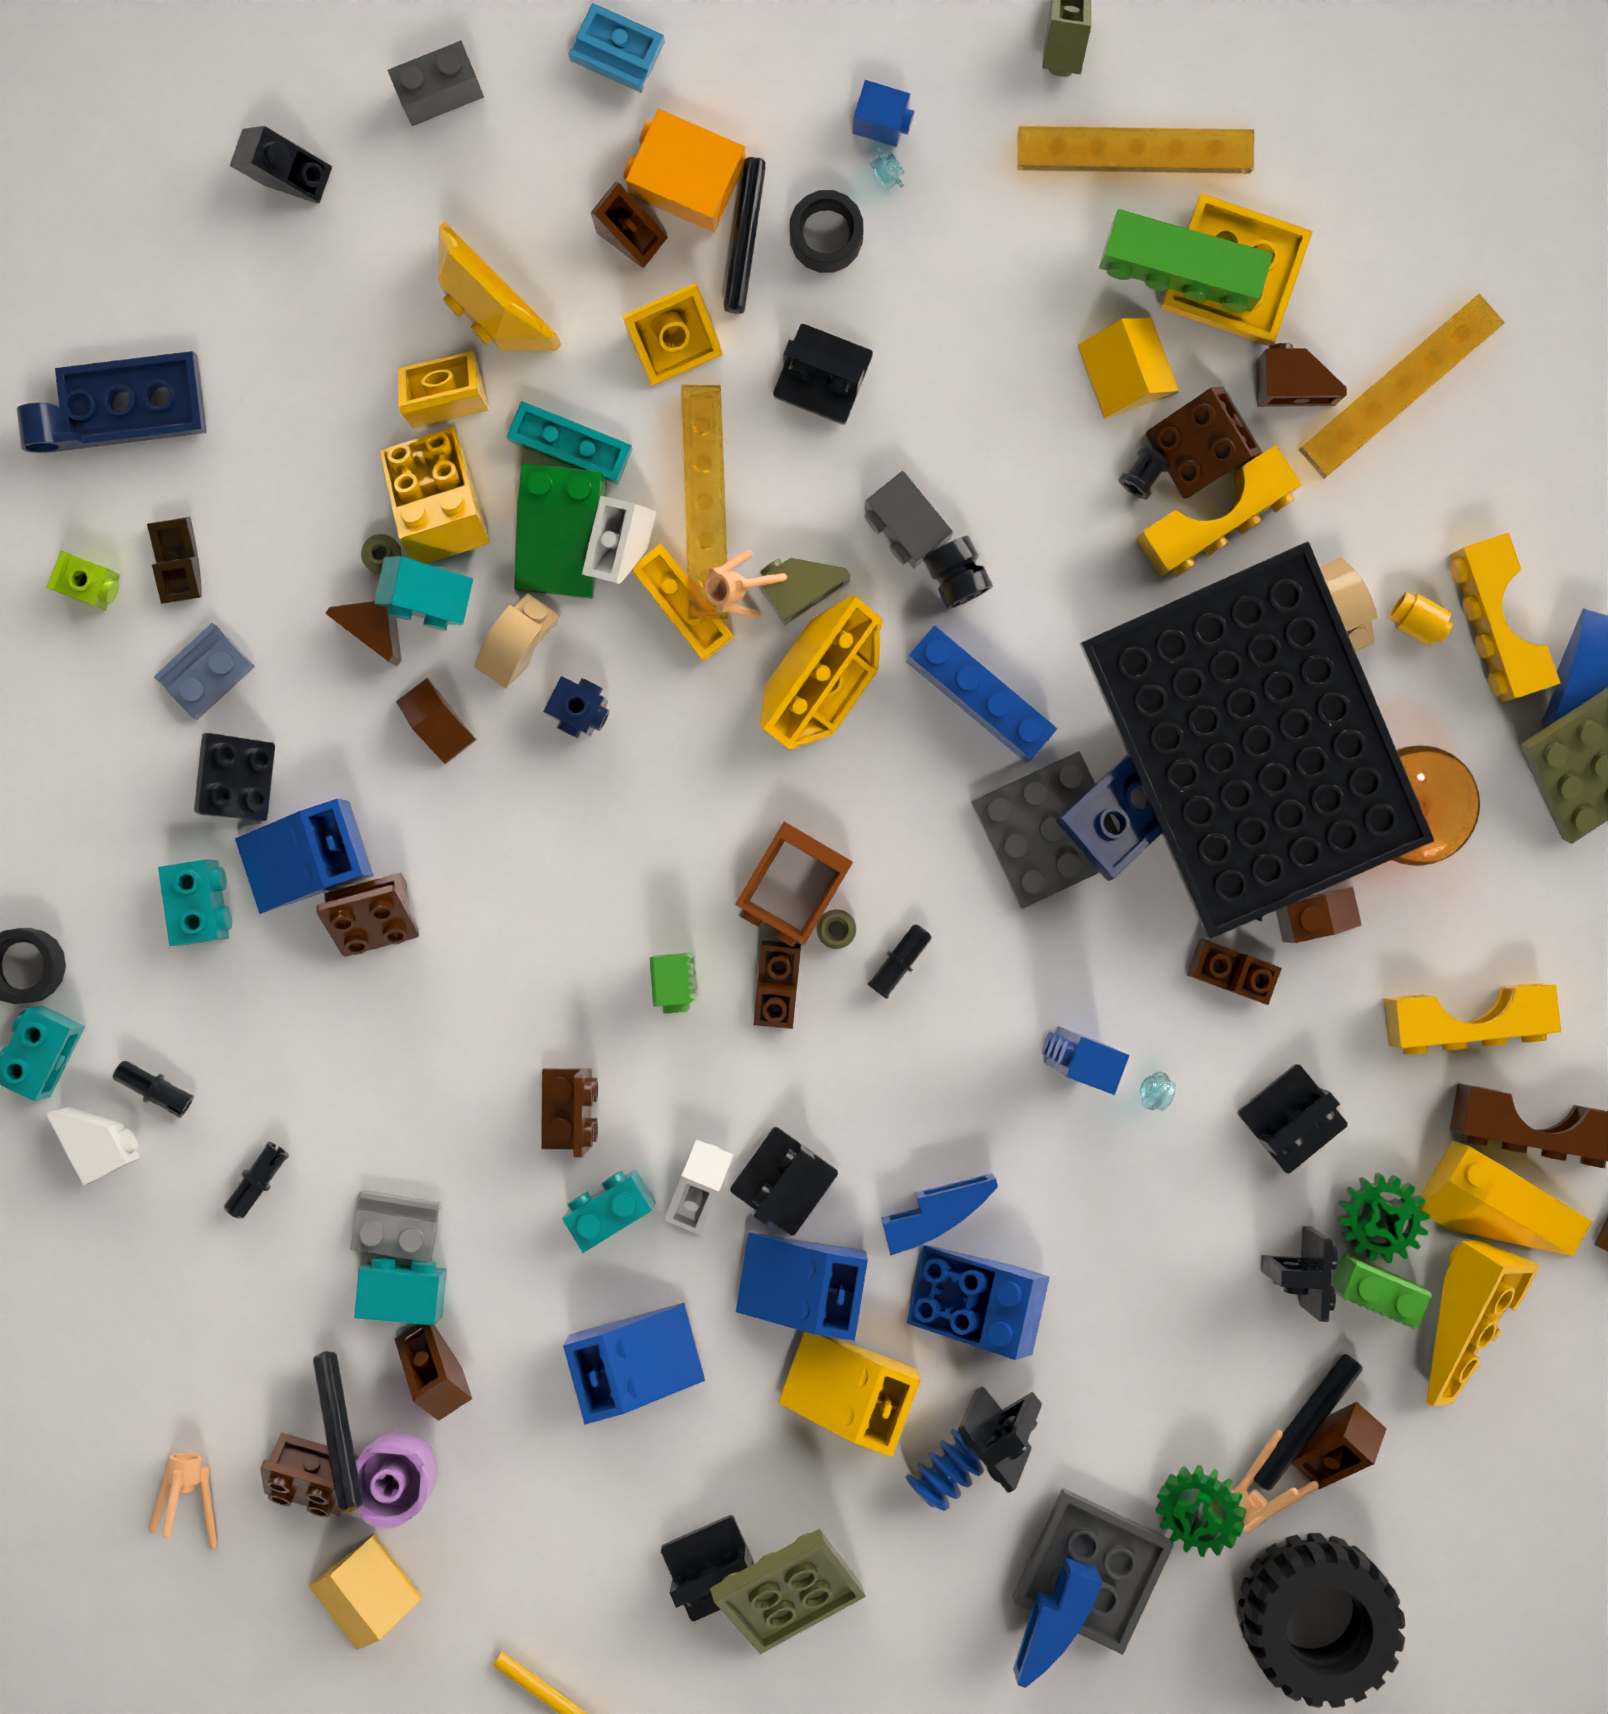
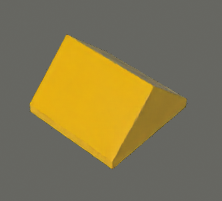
M696 283L622 315L629 338L651 386L723 355Z
M1122 318L1077 346L1104 419L1179 392L1152 318Z
M474 350L398 368V407L401 415L412 428L489 411Z
M374 1534L309 1584V1588L357 1650L380 1641L422 1598Z

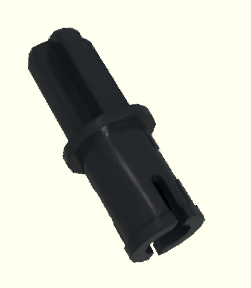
M917 924L912 925L892 953L890 951L886 953L889 957L867 985L887 999L905 973L913 971L911 968L912 964L932 939L930 933Z
M122 1061L112 1076L115 1081L144 1096L143 1102L146 1104L150 1101L168 1110V1112L176 1115L178 1118H182L194 1099V1095L164 1080V1075L159 1074L155 1077L128 1061Z
M267 1142L266 1147L251 1168L242 1172L243 1179L224 1204V1210L232 1217L243 1219L263 1190L268 1191L270 1189L269 1182L283 1162L288 1159L289 1154L280 1146L276 1150L275 1143Z

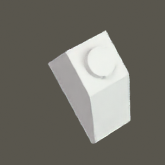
M600 496L582 575L621 584L648 549L656 511L635 503Z
M65 1107L46 1114L83 1186L98 1181L140 1158L137 1152L138 1142L136 1137L129 1129H125L121 1122L72 1107Z
M696 1139L664 1220L701 1235L722 1186L733 1154L723 1151L715 1145L706 1144Z

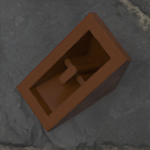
M615 181L591 211L596 233L640 267L645 268L668 238L619 182Z
M374 601L332 606L325 612L330 618L389 663L397 667L402 661L397 620L395 617L387 615L388 608L375 605Z
M429 678L423 680L396 701L412 730L444 764H447L476 741V738Z

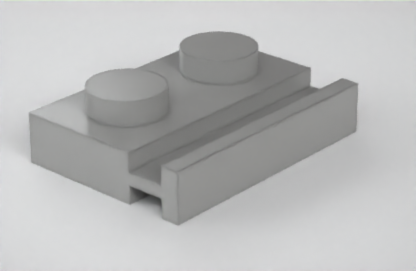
M369 1190L360 1191L359 1206L356 1210L350 1250L430 1262L432 1260L441 1202Z

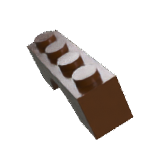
M1462 1083L1457 1084L1449 1130L1463 1134L1462 1141L1487 1146L1488 1139L1502 1141L1501 1148L1527 1154V1148L1534 1147L1542 1149L1540 1156L1566 1161L1567 1154L1581 1156V1164L1606 1168V1162L1608 1161V1111L1574 1105L1568 1115L1556 1125L1545 1129H1533L1518 1115L1513 1103L1512 1094Z

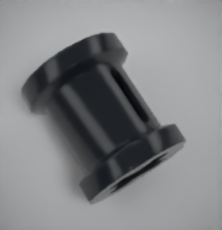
M1142 446L1137 452L1139 456L1128 474H1122L1118 481L1132 495L1147 500L1152 494L1150 488L1161 472H1167L1171 465L1156 450Z

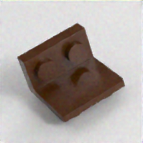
M1223 386L1209 388L1146 431V436L1154 450L1162 454L1169 461L1171 466L1167 472L1183 498L1191 497L1237 466L1248 463L1263 453Z
M592 1068L542 1069L541 1149H573L574 1158H582L593 1147V1142H597L598 1119L591 1118V1106H593V1102L598 1101V1078H591Z

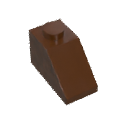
M1277 343L1270 345L1269 349H1265L1256 360L1257 407L1336 406L1347 395V387L1306 348H1293V344Z
M1353 887L1308 896L1276 910L1282 941L1286 943H1299L1331 936L1362 926Z
M416 1324L394 1339L413 1402L435 1419L440 1421L473 1399L463 1368L435 1325Z
M1356 1401L1330 1414L1293 1461L1292 1465L1311 1482L1316 1481L1319 1484L1318 1489L1324 1488L1374 1465L1387 1428Z

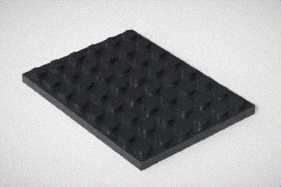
M1309 541L1079 643L1208 939L1226 933L1435 841Z

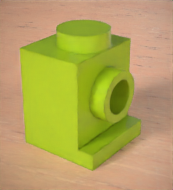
M61 550L46 588L106 611L108 604L112 603L118 594V578L120 574ZM87 575V582L84 586H82L84 579Z

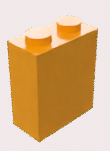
M658 108L653 120H647L642 128L639 139L642 145L637 156H630L625 166L623 178L626 179L628 192L636 199L715 233L744 169L746 159L745 146Z

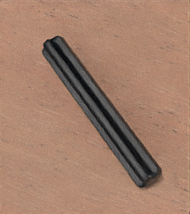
M747 157L744 162L723 304L726 312L734 314L744 313L766 170L765 160L761 158Z
M324 1351L313 1358L337 1506L340 1512H351L362 1507V1493L337 1354Z
M1344 1354L1341 1356L1283 1432V1436L1254 1477L1255 1483L1266 1491L1273 1489L1361 1374L1363 1367L1350 1355Z

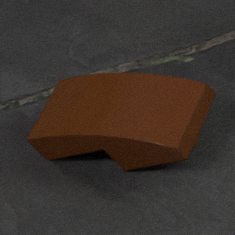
M1200 938L1187 976L1269 1005L1282 968Z
M762 940L753 1025L793 1029L801 944H795L794 947H791L784 942Z

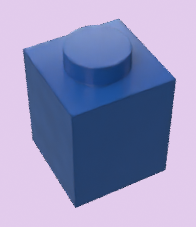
M865 80L853 117L852 134L897 147L901 133L908 135L915 111L909 109L911 93Z

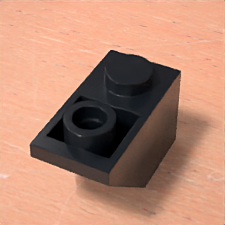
M266 126L242 129L230 163L232 168L266 187L313 203H320L333 167Z

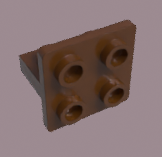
M402 873L324 893L325 903L316 906L318 917L341 954L345 957L362 954L366 951L391 944H400L406 940L419 937L418 927L409 912L407 884Z
M281 1432L270 1460H264L260 1468L264 1493L268 1495V1499L282 1506H290L292 1502L306 1506L308 1512L319 1517H329L330 1514L341 1516L342 1512L339 1511L327 1446Z

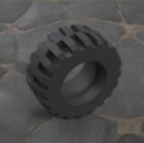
M1308 1533L1307 1540L1304 1541L1297 1534L1286 1537L1287 1545L1279 1548L1274 1543L1265 1549L1269 1556L1263 1561L1256 1558L1250 1566L1254 1573L1252 1578L1245 1577L1243 1579L1240 1590L1245 1599L1238 1600L1237 1610L1242 1620L1239 1624L1242 1637L1266 1678L1275 1688L1281 1687L1287 1697L1295 1701H1299L1303 1697L1308 1706L1318 1708L1323 1706V1701H1328L1332 1708L1344 1707L1345 1700L1353 1698L1356 1703L1367 1698L1364 1692L1371 1687L1378 1691L1386 1683L1382 1678L1387 1670L1393 1673L1399 1663L1394 1655L1396 1651H1403L1405 1637L1398 1629H1404L1406 1626L1404 1613L1398 1607L1400 1599L1395 1589L1389 1584L1388 1579L1365 1553L1355 1545L1349 1546L1344 1539L1332 1535L1327 1541L1321 1533ZM1322 1589L1342 1590L1351 1595L1353 1603L1352 1617L1347 1629L1336 1641L1320 1648H1302L1289 1642L1287 1639L1289 1617L1294 1607L1305 1596Z

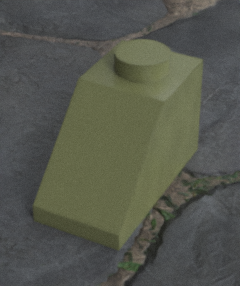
M1051 0L1042 57V68L1049 69L1048 71L1051 74L1060 77H1068L1072 73L1081 75L1091 30V0Z
M789 558L782 563L780 559H777L764 567L760 573L762 576L784 573L787 575V579L783 582L758 587L783 624L786 625L849 583L851 575L846 568L795 558Z

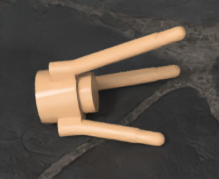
M747 550L722 566L709 569V577L705 582V595L712 604L716 605L718 613L731 612L758 619L761 616L759 611L733 603H738L743 598L747 588L783 582L787 579V575L781 573L744 579L737 572L731 571L752 557V551Z
M1281 1430L1275 1431L1241 1483L1231 1491V1493L1240 1492L1243 1496L1238 1506L1246 1508L1247 1513L1242 1522L1245 1524L1243 1530L1247 1533H1251L1269 1517L1302 1499L1319 1487V1484L1313 1481L1298 1490L1291 1488L1270 1502H1267L1257 1490H1253L1251 1493L1247 1491L1254 1477L1263 1467L1283 1436Z
M189 1453L169 1456V1462L165 1465L164 1479L149 1525V1532L154 1533L157 1530L169 1494L162 1533L163 1538H169L175 1518L179 1493L193 1492L195 1484L199 1483L209 1546L215 1548L217 1546V1537L209 1487L210 1466H201L202 1456Z

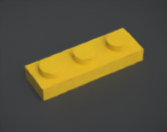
M661 543L642 557L631 571L703 663L735 639L734 635Z

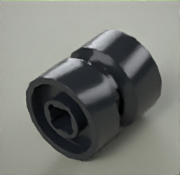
M963 536L946 543L923 558L932 579L940 580L941 582L938 591L947 609L967 603L993 587L985 567L975 563L979 555L969 536Z

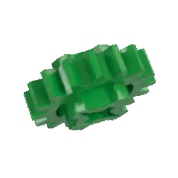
M1375 1173L1374 1183H1370L1364 1177L1359 1178L1362 1188L1358 1191L1352 1187L1346 1189L1349 1195L1352 1196L1350 1202L1339 1201V1205L1347 1211V1214L1337 1217V1221L1341 1225L1349 1227L1341 1233L1347 1241L1355 1239L1352 1248L1358 1254L1366 1249V1257L1371 1261H1375L1379 1253H1381L1383 1260L1387 1263H1392L1393 1253L1396 1252L1403 1259L1408 1258L1405 1248L1410 1245L1415 1249H1419L1421 1246L1415 1240L1417 1234L1428 1235L1429 1232L1420 1225V1221L1430 1219V1214L1418 1209L1426 1202L1425 1199L1420 1195L1412 1196L1415 1187L1408 1182L1401 1186V1179L1396 1175H1392L1388 1183H1386L1384 1176L1380 1173ZM1380 1193H1394L1400 1196L1401 1199L1394 1198L1388 1201ZM1363 1202H1365L1362 1215L1358 1216L1359 1209ZM1378 1206L1388 1213L1386 1215V1225L1389 1230L1379 1223L1381 1217ZM1409 1219L1408 1225L1402 1234L1405 1221ZM1382 1236L1386 1239L1387 1243L1372 1242L1365 1237Z
M1201 1465L1196 1466L1193 1474L1185 1466L1181 1467L1177 1476L1172 1473L1168 1476L1164 1483L1165 1486L1162 1485L1157 1495L1160 1501L1155 1511L1157 1514L1164 1515L1159 1525L1160 1528H1170L1173 1531L1169 1539L1172 1543L1179 1539L1184 1541V1552L1188 1553L1192 1546L1197 1547L1200 1557L1205 1556L1208 1548H1211L1216 1556L1221 1555L1224 1545L1230 1549L1233 1548L1237 1537L1241 1536L1245 1526L1242 1521L1247 1513L1246 1508L1238 1506L1243 1497L1242 1494L1229 1491L1233 1482L1230 1478L1223 1482L1217 1480L1218 1470L1216 1469L1208 1476L1204 1475ZM1203 1503L1204 1506H1203L1202 1511H1203L1204 1513L1202 1514L1201 1519H1199V1518H1198V1514H1199L1198 1508H1199L1200 1504Z

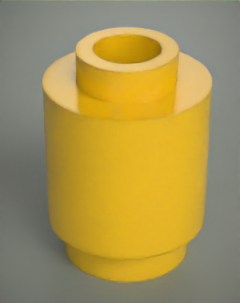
M1408 592L1403 593L1389 615V620L1395 623V628L1427 646H1431L1435 641L1442 643L1453 627V622L1449 621L1450 611L1418 593L1414 595Z

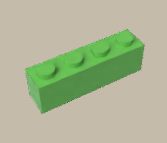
M1118 209L1111 223L1099 269L1106 270L1109 276L1116 279H1137L1144 281L1147 287L1154 290H1175L1184 293V297L1196 302L1210 300L1222 304V307L1227 311L1244 313L1245 311L1251 312L1261 298L1273 253Z

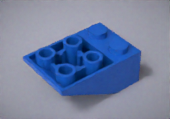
M337 798L298 811L235 838L259 914L374 876L350 802Z
M748 1232L736 1312L815 1335L855 1341L868 1262L867 1253L863 1250Z
M924 1245L906 1323L1013 1360L1033 1355L1050 1276L1007 1263Z
M684 1302L569 1334L563 1344L584 1425L625 1414L705 1381Z

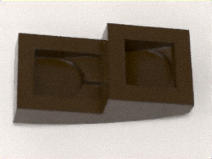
M191 517L148 523L147 527L156 563L152 564V569L161 604L202 597L199 559Z

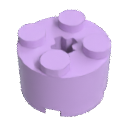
M390 1432L374 1438L356 1459L363 1499L362 1507L356 1510L362 1515L360 1518L366 1523L381 1528L400 1526L415 1516L433 1491L437 1479V1464L431 1445L426 1440L405 1432ZM392 1476L394 1480L398 1481V1484L392 1483Z

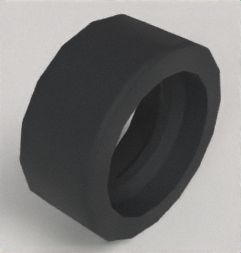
M818 190L806 195L795 206L790 217V245L795 257L806 268L819 273L837 272L848 267L857 258L863 244L864 234L863 217L858 205L847 195L835 190ZM819 211H833L841 214L849 225L850 236L847 243L842 249L833 253H820L811 249L803 236V227L806 220L812 214Z
M16 928L2 931L0 933V1001L22 1004L41 1001L53 994L63 981L66 969L64 951L57 940L45 931L33 928ZM26 942L33 944L43 956L44 970L42 978L35 986L29 989L12 987L3 975L2 961L4 954L15 943Z

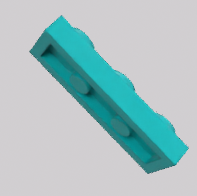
M521 401L506 437L509 442L574 468L602 472L605 480L617 485L633 449L632 445L523 401Z

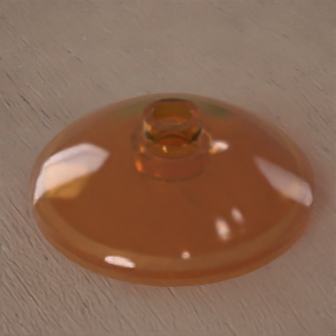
M1413 745L1396 749L1435 841L1392 859V861L1413 866L1440 862L1461 849L1476 827L1480 811V797L1476 781L1470 770L1461 760L1443 749L1424 745Z

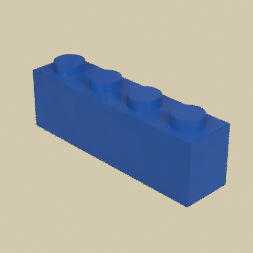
M935 625L907 658L906 662L1025 763L1033 759L1058 729Z
M1060 1026L1057 1027L1055 1033H1048L1042 1048V1054L1046 1055L1045 1064L1065 1077L1115 1095L1130 1056L1109 1045Z

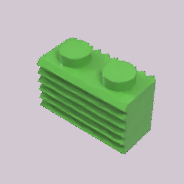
M692 953L649 957L653 1007L663 1006V1013L687 1012L690 1009V1003L698 996L694 993L697 987L694 985L696 979L693 975L696 971L692 969L695 965L691 961L695 957Z
M1346 1253L1342 1256L1331 1282L1335 1293L1344 1300H1349L1353 1304L1356 1303L1360 1307L1363 1306L1367 1310H1372L1398 1323L1401 1322L1412 1329L1420 1326L1431 1299V1292L1420 1285Z

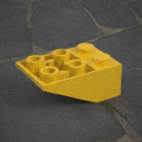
M455 427L380 450L398 536L410 559L428 564L490 544L483 513Z
M803 1332L778 1404L857 1445L893 1457L921 1380L918 1368L838 1338Z

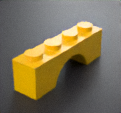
M1274 445L1242 466L1233 475L1235 499L1227 515L1216 520L1199 521L1191 519L1175 510L1142 531L1136 538V541L1161 578L1171 572L1175 577L1180 576L1196 565L1193 557L1204 550L1208 556L1212 555L1229 543L1226 536L1236 529L1241 534H1244L1262 522L1259 514L1270 507L1276 513L1295 500L1292 493L1302 483L1277 445Z
M1509 532L1465 546L1450 554L1452 560L1450 562L1451 575L1456 583H1460L1464 595L1463 610L1466 617L1473 622L1477 633L1475 638L1476 648L1479 655L1486 660L1490 671L1488 683L1493 694L1498 696L1500 703L1561 684L1548 646L1536 645L1522 640L1509 628L1504 618L1502 608L1504 592L1512 578L1522 570Z
M1531 983L1501 986L1493 1007L1485 1015L1468 1022H1460L1450 1016L1443 1009L1436 996L1421 994L1384 998L1389 1046L1403 1048V1054L1428 1053V1046L1441 1044L1443 1050H1463L1468 1048L1467 1042L1481 1040L1482 1046H1503L1508 1044L1507 1038L1521 1037L1522 1042L1547 1041V1034L1561 1033L1556 984Z

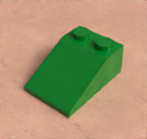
M522 463L517 502L515 590L593 599L596 578L582 575L599 499L600 496L606 495L607 482L602 472Z

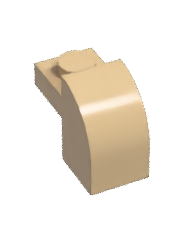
M1342 558L1321 566V572L1354 650L1358 651L1374 644L1372 620L1378 617L1371 594L1361 576Z
M527 594L515 607L509 605L495 622L480 648L474 667L507 689L528 667L535 647L557 625L560 615Z

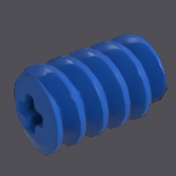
M954 1428L951 1430V1433L956 1443L951 1445L941 1440L939 1443L944 1455L941 1457L930 1451L928 1456L933 1466L929 1468L918 1463L917 1468L922 1477L919 1480L909 1474L905 1477L913 1490L929 1506L943 1511L950 1508L947 1496L953 1499H958L961 1496L958 1484L966 1488L973 1484L969 1472L977 1476H981L984 1473V1468L980 1462L981 1459L964 1444L961 1434Z

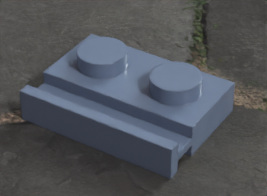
M211 623L161 669L154 678L166 688V691L193 719L198 720L244 678L255 665L224 635L217 625Z

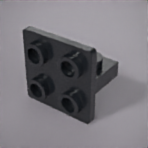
M801 324L794 341L789 340L784 351V366L773 391V396L775 399L844 425L848 420L872 360L873 351L817 328Z
M203 733L194 812L199 815L266 821L268 818L275 744L220 734Z
M1299 1064L1291 1066L1237 1111V1115L1287 1174L1293 1172L1348 1126L1347 1121L1336 1109L1340 1105L1338 1100L1330 1091L1319 1088Z
M775 1126L732 1184L730 1192L754 1209L753 1216L766 1226L771 1221L789 1235L794 1236L838 1176V1170L782 1129Z
M1303 1226L1301 1257L1261 1255V1272L1272 1279L1274 1284L1283 1287L1284 1292L1299 1295V1305L1318 1321L1329 1322V1313L1335 1309L1336 1305L1335 1289L1331 1286V1270H1335L1337 1267V1248L1333 1245L1331 1238L1311 1226Z
M982 1386L975 1391L958 1427V1432L961 1434L964 1444L974 1451L986 1465L992 1479L1000 1483L1007 1493H1010L1017 1488L1032 1447L1028 1439L1038 1424L1036 1419L1042 1403L1032 1391L1002 1410Z
M728 1515L661 1546V1554L672 1577L670 1596L676 1608L684 1605L690 1620L693 1622L721 1610L714 1603L710 1590L711 1587L722 1582L729 1574L740 1572L755 1564L733 1515Z

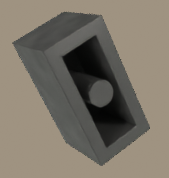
M461 40L387 70L400 103L412 126L484 98Z
M903 470L865 501L864 509L867 513L864 515V518L877 534L883 531L890 539L892 544L889 545V548L903 565L908 562L915 569L923 562V558L946 544L952 537L953 531Z

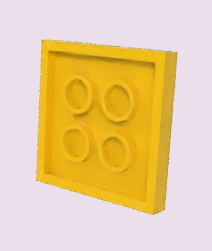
M1201 193L1197 199L1187 229L1273 253L1261 298L1251 312L1234 313L1225 310L1220 303L1210 300L1205 302L1192 301L1184 297V293L1168 289L1165 292L1160 309L1267 346L1273 345L1281 327L1313 231Z

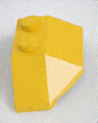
M444 221L439 226L438 283L446 295L442 299L445 305L458 318L464 313L473 322L469 328L485 345L492 341L501 351H556L561 346L556 332Z
M854 595L847 597L811 619L765 684L760 728L790 750L833 735L879 669L880 630L882 629L883 619Z

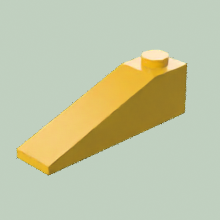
M1454 1140L1450 1143L1420 1195L1426 1202L1418 1208L1430 1214V1219L1452 1231L1569 1256L1575 1254L1592 1224V1221L1506 1167L1472 1147Z
M1481 1240L1462 1241L1452 1250L1449 1256L1450 1266L1444 1277L1426 1399L1428 1404L1435 1407L1449 1405L1455 1401L1479 1365L1480 1359L1476 1356L1477 1352L1486 1347L1491 1340L1495 1342L1501 1333V1330L1497 1328L1498 1321L1508 1307L1516 1311L1524 1299L1540 1265Z

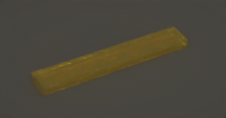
M1019 126L1017 132V170L1251 174L1254 169V129Z
M1479 293L1306 442L1299 451L1325 479L1505 322Z
M681 385L688 619H728L729 612L718 613L716 605L712 604L705 595V582L709 577V569L717 568L727 563L721 385Z

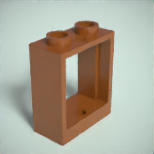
M784 821L735 905L742 908L739 916L757 927H760L763 921L776 928L773 936L791 947H794L797 941L805 945L853 861ZM784 842L836 871L801 931L750 901Z

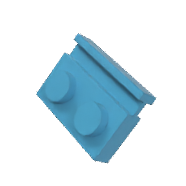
M592 3L576 36V43L573 49H570L568 55L571 62L642 93L644 82L649 77L665 40L663 34Z

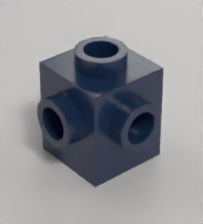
M561 676L543 712L560 721L557 729L578 739L581 732L591 737L594 729L601 731L607 721L610 710L605 708L608 703L607 699L600 695L603 688L583 678L577 684ZM584 703V709L580 713H575L576 707Z

